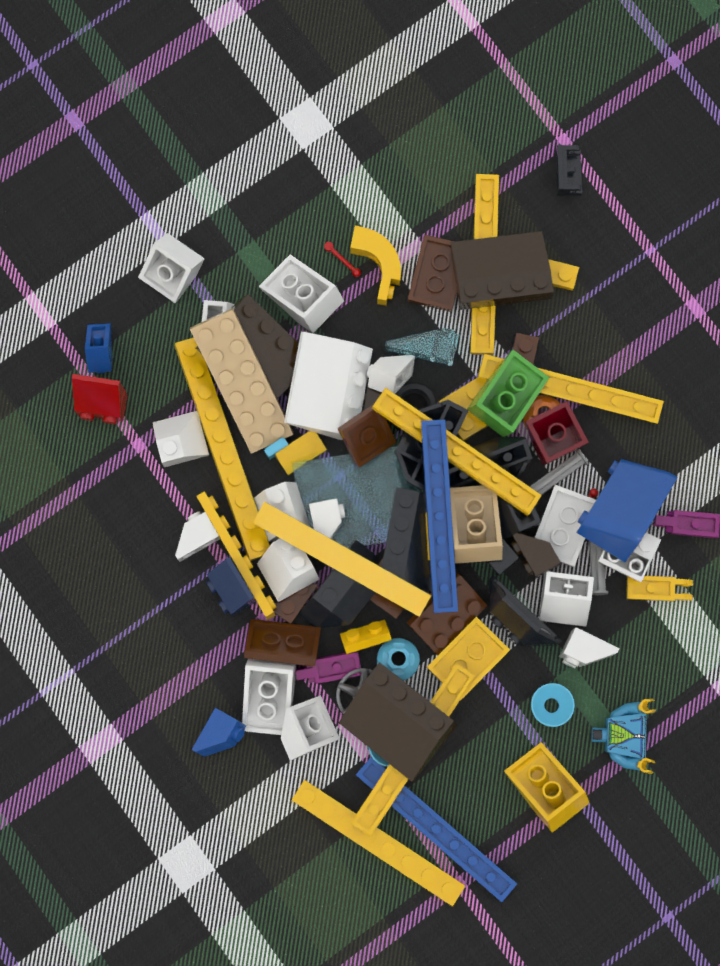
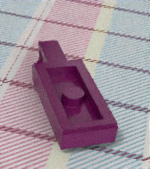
M681 510L667 511L666 516H655L653 526L664 527L665 533L717 539L719 538L720 514Z
M358 651L317 658L315 667L303 666L296 668V679L309 678V683L315 682L316 684L342 679L350 671L361 668ZM361 672L356 673L350 677L361 676Z

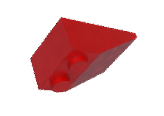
M72 374L74 411L77 415H80V419L94 421V418L103 419L104 423L117 424V421L123 422L128 394L120 381Z

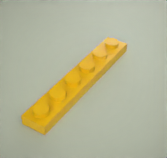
M205 491L197 495L200 504L266 619L269 620L276 616L273 609L277 607L270 595L264 596L261 589L265 588L259 576L253 577L249 570L253 568V565L247 555L241 556L238 549L242 546L235 535L230 537L227 531L230 526L224 515L218 516L216 509L219 506L213 496L207 497Z

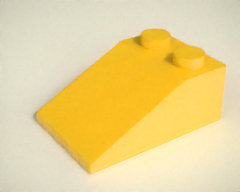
M542 742L504 770L511 782L552 833L589 804L586 792Z

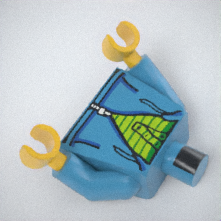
M654 699L627 703L611 712L610 718L605 719V728L592 727L591 741L605 742V752L609 753L611 760L623 768L641 770L644 773L652 774L653 771L646 768L649 762L655 763L654 760L646 758V713H654L656 709L649 710L647 707L648 702L655 701Z

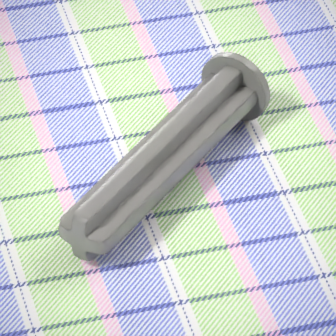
M576 449L574 455L532 484L530 488L542 495L583 464L588 465L589 463L583 453Z
M589 541L591 577H594L592 595H606L608 591H606L605 565L598 562L603 549Z

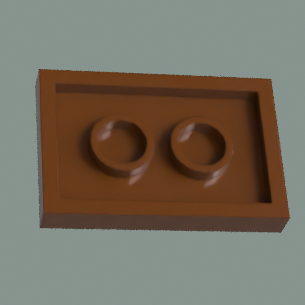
M424 234L407 302L452 312L457 294L451 242L454 241Z
M457 572V612L433 613L431 597L420 617L414 614L406 622L436 655H439L488 606Z
M251 619L244 658L315 667L321 627Z

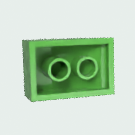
M511 350L477 393L467 410L502 437L508 436L515 431L550 377L516 351Z

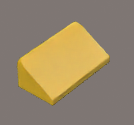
M309 431L277 452L275 457L287 475H290L327 449L317 433Z

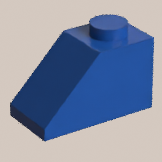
M110 323L87 325L85 355L88 373L96 372L100 374L112 371L113 355Z
M215 708L192 750L206 757L235 747L237 742L243 738L247 725Z

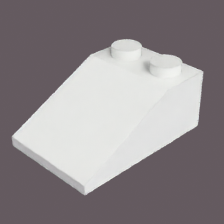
M289 255L259 286L265 294L296 322L312 333L344 302L340 292L333 283L292 255Z
M248 658L245 665L242 723L247 725L245 731L282 734L285 711L293 705L296 664Z

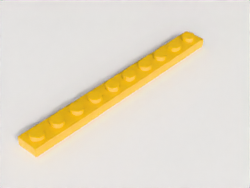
M194 338L177 342L174 346L247 557L250 561L261 558L270 545L264 529L253 523L258 511L203 355L195 349L198 345Z

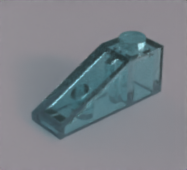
M442 328V331H428L386 341L385 351L401 355H413L415 358L452 366L459 335L455 334L454 330Z

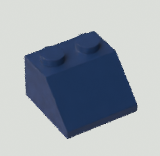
M230 557L207 574L210 580L206 583L213 594L218 592L222 599L218 603L225 614L230 612L233 617L256 603L254 596Z

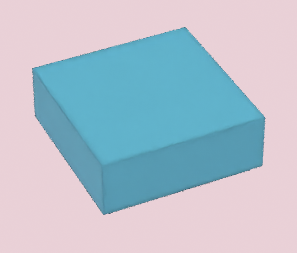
M280 438L265 448V454L271 460L277 452L288 446L285 438Z

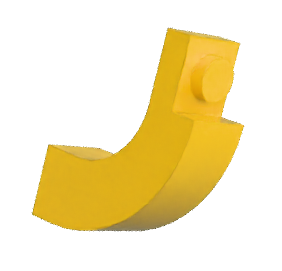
M355 226L350 254L365 256L377 263L382 273L377 304L386 306L387 300H392L395 286H391V284L400 286L401 265L398 254L393 245L380 233L369 228Z

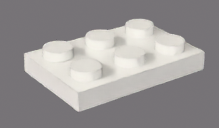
M555 485L535 538L550 542L560 562L575 567L585 540L583 536L576 533L581 525L577 521L584 510L590 511L596 500Z

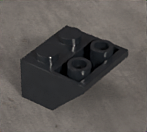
M497 495L501 536L504 541L512 538L516 533L521 534L540 525L541 520L535 507L527 516Z

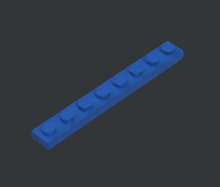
M445 420L421 421L433 613L457 612L458 603Z
M370 757L356 776L373 790L386 769ZM404 785L391 806L498 900L503 902L517 883Z

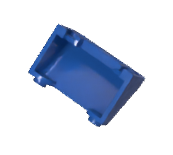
M621 459L619 462L614 461L608 470V473L611 474L608 482L590 511L584 510L577 522L581 525L576 533L621 561L626 562L644 537L678 477L664 470Z

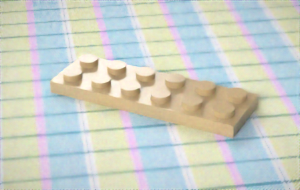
M234 309L227 310L190 327V331L250 452L254 453L280 438L292 436L293 430L289 424L284 423L285 414Z

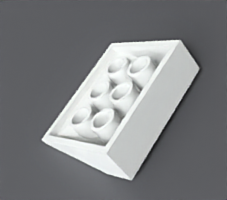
M301 332L284 423L343 440L337 428L362 412L368 378L367 371L370 366L373 349L350 341Z

